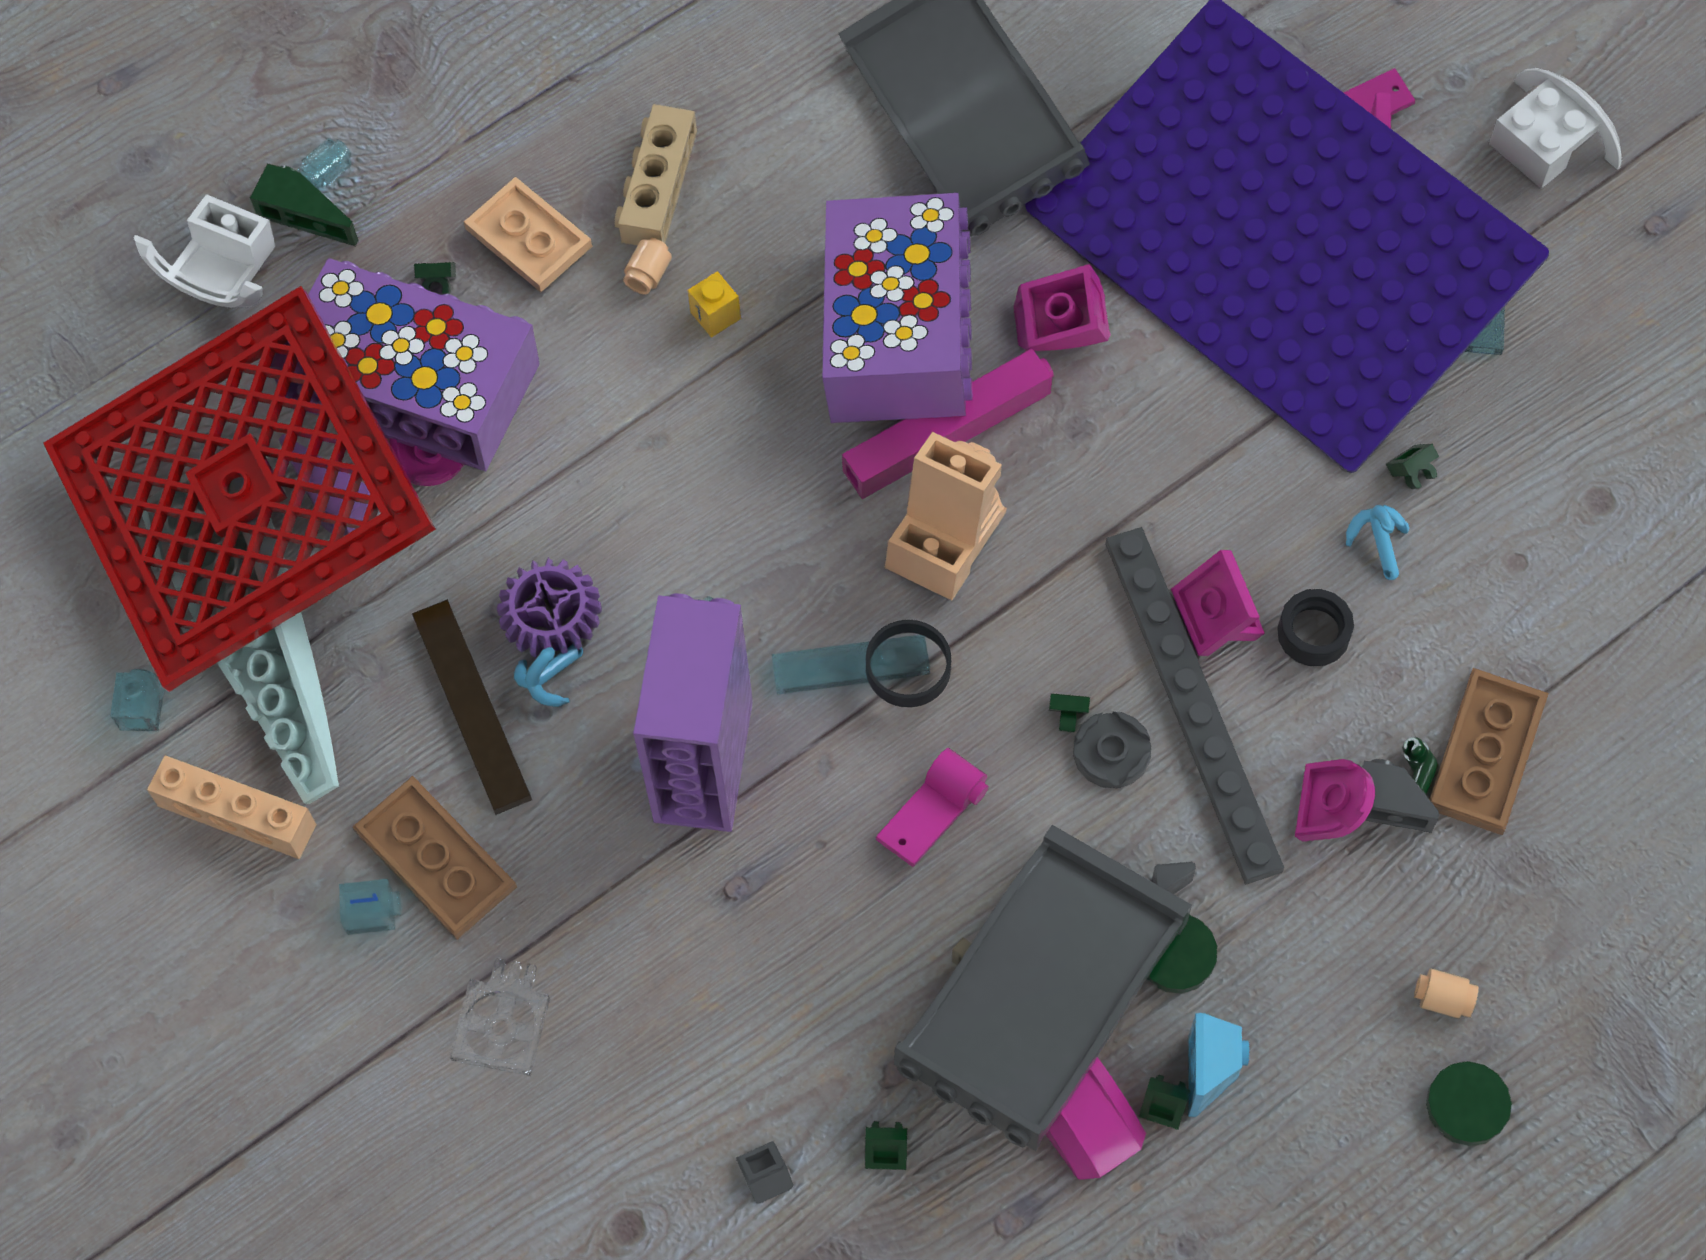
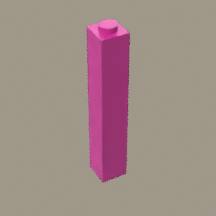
M1030 349L972 381L973 400L966 401V416L904 419L843 453L842 471L861 499H864L911 473L915 456L932 432L953 442H966L1050 395L1052 378L1054 377L1053 370L1045 358L1040 359L1034 350Z

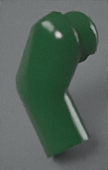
M1409 737L1404 741L1402 750L1405 759L1414 772L1412 778L1426 795L1438 767L1437 760L1424 741L1418 737Z

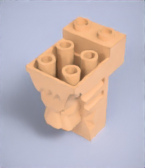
M934 432L931 433L914 458L907 514L888 541L886 569L951 601L954 599L969 576L972 563L1007 510L1002 505L999 493L995 488V484L1001 476L1002 464L996 462L989 449L974 442H953Z

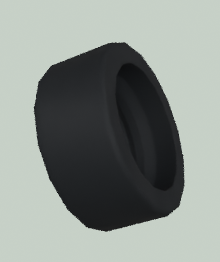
M1306 589L1293 595L1284 605L1277 627L1279 643L1284 652L1298 663L1307 666H1326L1337 661L1347 650L1354 630L1353 613L1347 603L1335 593L1323 589ZM1305 610L1325 612L1338 625L1339 632L1337 638L1332 643L1324 646H1314L1305 643L1293 631L1294 618Z

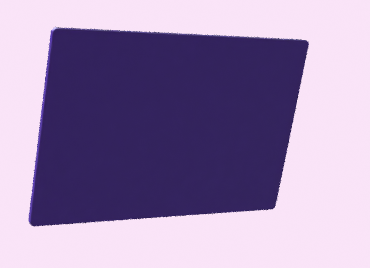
M1209 0L1081 141L1090 165L1085 167L1078 176L1072 179H1065L1054 186L1047 195L1034 198L1025 205L1027 212L1349 473L1356 472L1549 257V249L1222 0Z

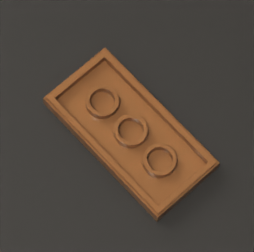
M1476 668L1472 669L1429 798L1440 814L1503 835L1549 693Z
M414 776L410 777L353 826L355 833L456 940L517 888L516 882Z

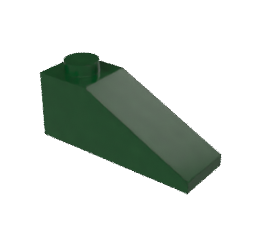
M267 163L250 197L256 215L284 226L352 246L357 245L359 240L353 222L309 180L292 167H279Z

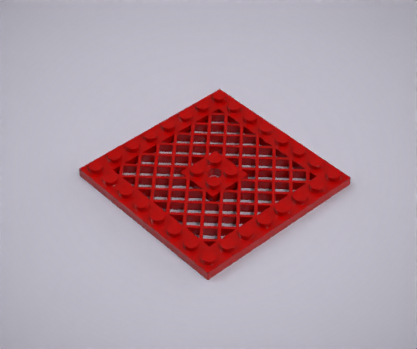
M302 286L294 289L43 442L162 687L169 692L436 530L309 295ZM275 353L287 355L282 370L270 368ZM260 359L258 366L252 365L253 362ZM298 361L306 375L294 373ZM243 373L255 375L250 390L238 388ZM267 377L279 380L274 395L262 393ZM228 378L226 385L219 384ZM291 382L303 384L298 400L286 398ZM313 391L316 392L321 404L310 402ZM211 392L222 394L217 410L205 408ZM234 397L246 399L241 415L229 413ZM195 398L193 405L186 404ZM258 402L270 404L265 420L253 417ZM282 407L295 409L289 425L277 422ZM178 412L190 414L184 430L173 428ZM306 412L319 414L314 430L302 427ZM202 417L214 419L208 435L197 433ZM161 418H163V419H162V422H161V425L153 424V423H155L156 421H158V420H160ZM330 420L338 434L326 432ZM226 422L238 424L232 440L221 438ZM250 427L262 429L258 441L251 433L248 434ZM274 431L286 434L281 450L269 447ZM146 432L157 434L152 450L141 448ZM298 436L310 439L305 455L293 452ZM169 437L181 439L176 455L165 453ZM130 438L128 445L122 444V442ZM322 441L335 444L330 460L317 457ZM193 442L205 444L200 460L188 457ZM217 446L224 448L215 454ZM346 450L354 465L342 462ZM114 451L125 453L120 469L109 468ZM137 456L149 458L143 474L132 472ZM266 456L278 459L274 471ZM161 461L173 463L167 480L156 477ZM290 461L302 464L297 480L285 478ZM185 466L192 467V469L185 472L190 484L180 482ZM314 466L327 469L322 485L309 482ZM339 471L351 474L346 490L334 488ZM105 476L116 478L113 489H111ZM243 477L244 485L241 490L230 494L228 492L230 483L236 478ZM362 480L370 495L358 493ZM129 481L140 483L135 499L123 497ZM152 486L164 488L159 504L147 502ZM282 486L294 489L288 505L281 504L282 501L287 499ZM176 491L188 493L182 510L171 507ZM306 491L318 494L313 510L300 508ZM330 496L343 499L338 515L325 513ZM198 501H200L206 515L195 513ZM355 502L368 504L363 521L350 518ZM120 506L131 508L128 519H126ZM143 511L155 513L149 530L138 527ZM273 511L285 514L280 530L267 528ZM167 516L179 518L174 535L162 533ZM258 517L255 525L247 524ZM297 517L310 519L304 536L292 533ZM191 521L203 523L198 540L186 538ZM321 522L335 524L329 541L316 538ZM346 527L355 529L344 536ZM214 531L221 538L225 537L222 545L210 543ZM240 531L252 534L247 551L234 548ZM135 536L146 538L143 549H141ZM264 537L277 539L271 556L259 554ZM159 541L170 543L165 560L153 558ZM288 542L301 544L296 561L283 559ZM183 546L194 548L189 566L177 563ZM313 547L322 549L310 556ZM207 551L219 554L213 571L201 568ZM231 557L243 559L238 576L226 574ZM255 562L268 564L263 581L250 579ZM150 566L161 568L158 581ZM280 567L289 569L277 577ZM174 571L186 574L180 591L168 589ZM198 577L210 579L205 596L193 594ZM222 582L235 585L229 602L217 599ZM247 587L256 589L244 597ZM166 597L177 599L173 611ZM189 602L201 605L196 622L184 620ZM214 608L223 609L211 617ZM181 628L189 629V631L183 633Z

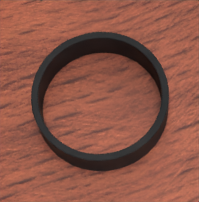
M918 620L892 622L881 628L872 637L866 650L865 662L868 682L881 699L899 707L925 705L936 699L949 682L951 674L950 647L945 637L936 628ZM901 633H915L931 639L939 646L946 659L947 665L943 676L933 687L917 694H900L887 689L876 679L870 666L875 650L883 641Z

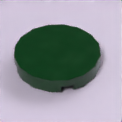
M1189 915L1187 925L1181 934H1177L1147 977V980L1157 985V988L1169 993L1183 994L1198 989L1210 977L1217 963L1218 946L1212 931L1202 920Z
M1467 1061L1453 1063L1438 1073L1428 1089L1426 1106L1429 1119L1435 1128L1438 1127L1440 1132L1445 1134L1444 1137L1454 1143L1473 1146L1485 1144L1500 1134L1510 1119L1512 1102L1509 1089L1499 1074L1483 1064Z

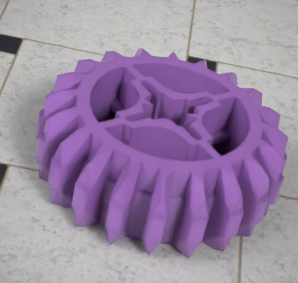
M549 557L543 567H539L538 563L534 560L531 563L532 570L528 572L519 567L517 570L519 579L508 577L506 581L508 589L500 590L499 594L502 603L498 604L497 612L501 616L499 624L501 629L506 631V639L510 643L516 642V647L521 653L530 648V654L535 659L543 649L552 647L555 651L560 650L562 654L567 653V647L572 644L577 650H580L582 647L580 638L591 640L593 633L590 628H596L600 623L597 616L602 611L601 603L598 601L600 595L598 588L592 586V578L589 574L582 576V570L578 565L569 570L568 562L564 559L557 567L553 565V561ZM550 587L562 588L564 590L557 591L553 590ZM536 592L532 600L525 602L530 595ZM544 599L548 600L550 607L552 606L554 619L551 618L549 611L546 610ZM578 610L573 619L562 626L563 621L567 617L574 615V611ZM535 627H545V628H547L549 631L537 630V629H534V628H535Z

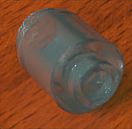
M327 138L302 159V165L298 168V172L317 189L320 187L326 188L351 167L352 164L349 158L352 154L341 140L333 141Z

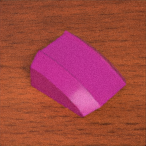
M1090 264L1019 285L1013 307L1018 346L1025 350L1048 351L1077 348L1108 341L1111 334L1108 325L1105 294L1100 279Z
M1097 1057L1081 1084L1045 1135L1076 1178L1083 1180L1101 1178L1142 1149L1146 1132L1123 1093Z

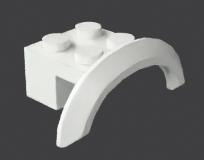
M1526 69L1517 75L1514 82L1526 93L1533 86L1538 87L1497 119L1489 142L1496 151L1542 189L1566 169L1572 152L1598 131L1605 147L1604 159L1617 170L1620 168L1622 156L1619 137L1615 127L1599 104L1572 81L1543 69Z
M206 194L187 219L192 240L173 266L156 251L151 241L137 235L134 236L138 252L144 262L164 281L196 299L217 306L241 308L257 304L263 295L262 286L252 283L251 280L275 248L269 219Z

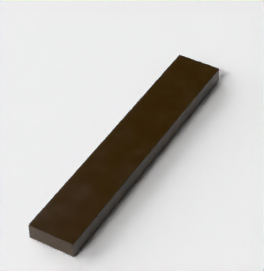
M448 599L412 613L495 815L531 801L532 798Z

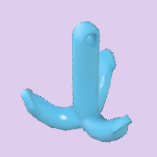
M1376 505L1372 509L1362 510L1353 517L1347 528L1346 546L1351 547L1363 525L1370 522L1384 576L1388 580H1395L1399 576V569L1389 533L1394 531L1395 526L1400 532L1406 534L1409 532V524L1399 512L1386 505Z
M572 644L567 648V653H559L555 657V650L552 647L543 649L528 671L527 661L519 660L514 671V680L520 687L527 688L532 698L540 704L559 707L570 703L569 698L548 693L541 685L580 658L583 654V648L581 647L580 650H577Z

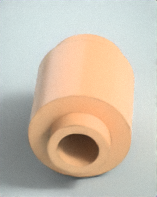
M655 238L643 239L638 243L624 269L625 277L623 281L631 290L640 294H649L651 289L657 287L672 259L667 245Z
M1430 968L1427 976L1419 975L1414 998L1420 999V1008L1458 1019L1461 1015L1470 1018L1476 1004L1478 986L1470 984V980Z

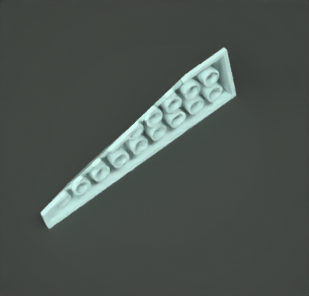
M186 474L182 475L180 482L190 484ZM244 478L234 479L228 487V492L233 494L240 491L244 485ZM163 489L148 498L147 502L159 504ZM176 491L171 507L182 510L188 493ZM198 501L195 513L206 515L200 501ZM143 511L142 517L145 527L149 530L155 513ZM167 516L162 533L174 535L179 518ZM258 517L247 524L255 525ZM270 518L267 528L274 529L272 520ZM191 521L186 538L198 540L203 523ZM214 531L210 543L222 545L225 537L221 538ZM240 531L234 548L247 551L252 534ZM264 537L259 554L271 556L277 539ZM158 542L154 553L156 559L165 560L170 543ZM183 546L177 563L189 566L194 548ZM207 551L201 568L213 571L219 554ZM231 557L226 574L238 576L243 559ZM255 562L250 579L263 581L268 564ZM280 567L277 577L288 569ZM174 571L172 582L175 589L180 591L186 574ZM198 577L193 594L205 596L210 579ZM222 582L217 599L229 602L235 585ZM247 587L244 597L256 589ZM189 602L188 610L193 616L191 621L196 622L201 605ZM214 608L211 617L223 609ZM300 612L217 663L236 694L242 695L248 705L245 709L252 720L258 721L266 734L263 738L270 749L276 750L282 760L281 767L304 804H311L339 787L320 683L303 617Z

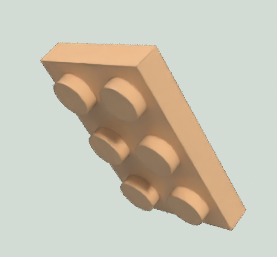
M516 177L464 221L465 229L540 292L592 248L591 238Z

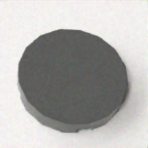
M1113 711L1112 714H1103L1102 712L1091 716L1081 724L1074 738L1073 757L1077 769L1088 781L1100 787L1117 789L1133 784L1143 776L1151 759V743L1146 728L1136 718L1123 712Z

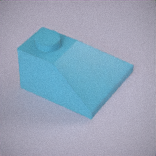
M1205 1013L1195 1014L1188 1035V1089L1191 1090L1188 1097V1117H1197L1238 1078L1242 1065L1248 1066L1249 1041L1242 1040V1027Z

